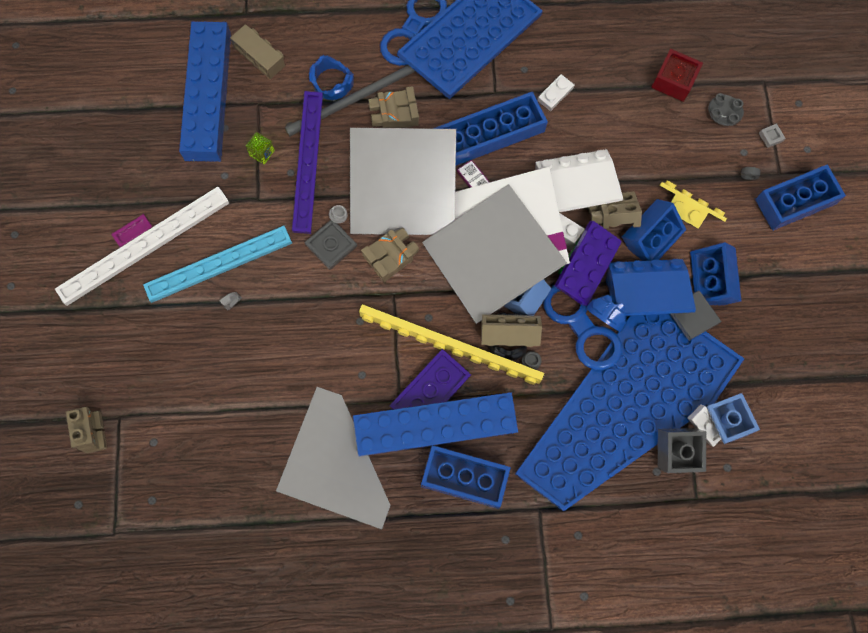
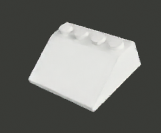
M607 149L536 162V170L546 167L550 168L559 212L623 201L613 160Z

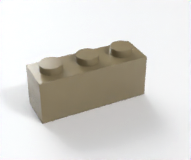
M245 24L230 37L233 47L269 79H272L285 67L284 55L278 49L272 48L267 39L263 40L254 28L251 29Z
M482 314L481 345H506L510 347L540 346L542 333L541 316Z

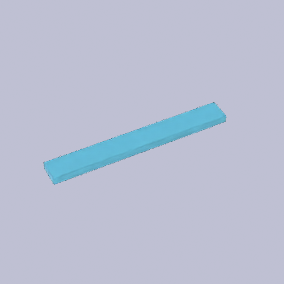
M282 226L145 283L143 286L149 301L153 303L292 244V241L285 226Z

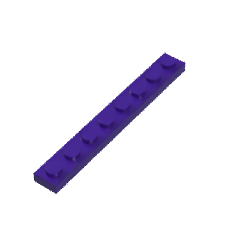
M304 91L292 225L293 233L311 234L323 103L322 92Z

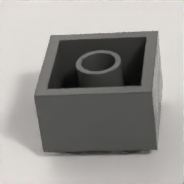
M697 428L658 429V469L666 473L706 472V431Z

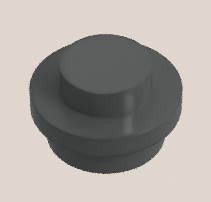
M529 351L522 357V365L536 370L541 365V357L538 353Z

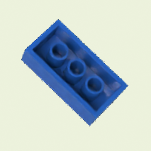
M827 164L763 190L755 200L773 231L834 206L846 195Z
M432 445L421 487L499 509L502 504L511 467Z

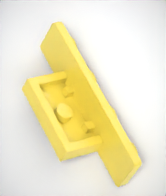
M668 180L665 183L663 181L660 183V186L675 193L671 202L674 203L682 220L698 229L708 213L726 221L727 218L724 216V211L718 208L713 210L707 207L709 203L700 198L698 201L691 198L693 194L684 189L680 192L675 189L677 185Z

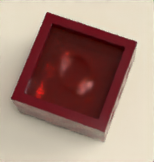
M670 48L651 88L684 102L703 62Z

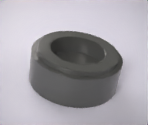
M755 167L742 168L741 177L747 180H756L760 178L761 170Z

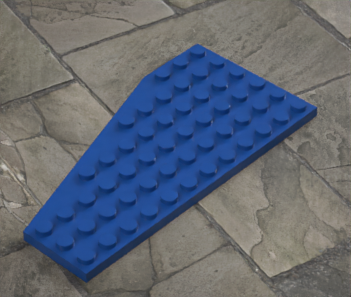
M670 314L630 316L623 331L617 333L622 343V354L619 361L613 367L605 370H590L515 475L562 511L567 510L658 444V429L681 428L689 422L688 417L701 404L706 407L714 404L744 358L707 332L689 341ZM612 341L598 359L599 362L608 360L613 355L614 345Z

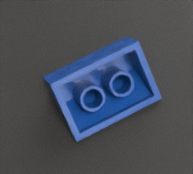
M656 199L642 214L641 227L633 228L632 225L622 238L628 249L640 260L653 261L659 260L686 231V228L674 203Z
M724 242L691 251L694 293L700 291L709 305H727L741 302L736 248Z

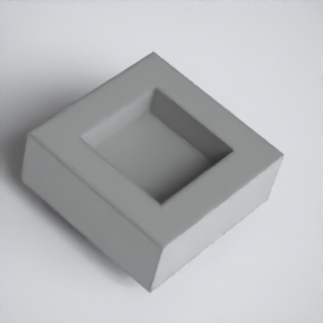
M777 124L762 129L759 132L767 148L779 144L786 139Z

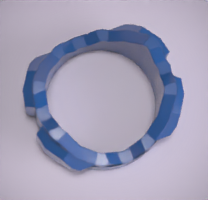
M322 55L310 67L309 80L313 83L316 92L323 93L324 99L338 100L346 96L352 89L354 74L341 62L336 61L330 56ZM338 69L345 73L344 82L336 84L329 91H322L317 84L319 75L325 70Z
M611 295L592 300L586 307L589 312L619 332H622L627 324L625 306L623 304H614Z

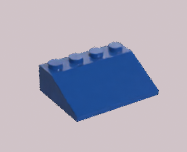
M683 259L618 261L610 263L607 268L606 284L614 304H623L625 306V316L691 313L696 311L689 272Z

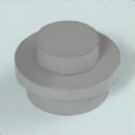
M336 205L330 209L329 218L333 222L343 223L346 221L348 214L343 206Z

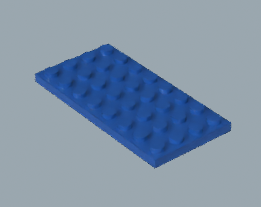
M456 0L398 50L397 56L450 99L542 15L543 10L530 0Z

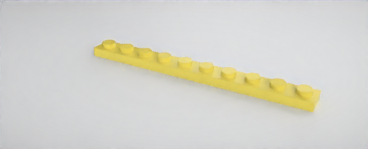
M363 304L360 308V317L368 323L376 322L384 329L390 330L392 328L397 330L402 336L408 337L410 335L416 337V340L421 343H432L435 348L450 350L455 356L469 357L470 361L481 364V362L487 364L492 370L499 371L500 369L506 371L508 376L514 378L519 376L524 378V381L529 384H540L542 381L543 372Z

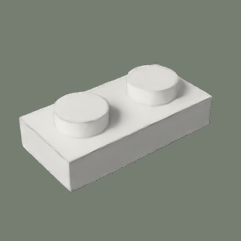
M561 74L538 97L537 101L549 111H552L574 88V84Z
M701 404L688 417V420L695 428L706 431V442L714 447L721 440V437L707 407Z

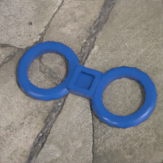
M408 0L407 13L409 17L402 28L393 29L382 38L380 51L384 59L397 66L408 65L401 58L389 53L387 49L388 43L393 38L399 36L407 37L411 40L447 9L446 0H436L440 5V11L431 18L420 17L416 14L414 5L418 0Z
M553 285L543 301L544 310L553 321L560 324H568L578 337L576 353L579 360L586 367L594 370H605L613 367L619 361L622 354V343L618 335L606 327L595 326L586 315L587 306L581 305L579 310L570 316L557 314L551 306V300L560 290ZM593 335L606 336L614 345V353L608 360L603 362L591 360L584 351L585 341Z

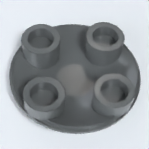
M719 93L709 103V115L718 124L724 126L735 125L743 118V101Z

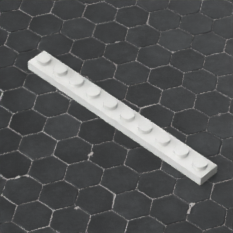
M216 187L55 288L63 303L68 306L228 205V199L220 188Z

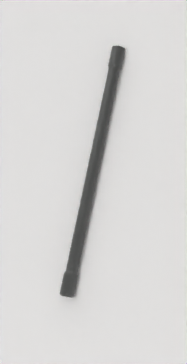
M407 65L323 108L321 120L416 71ZM302 119L285 126L289 137L301 131Z

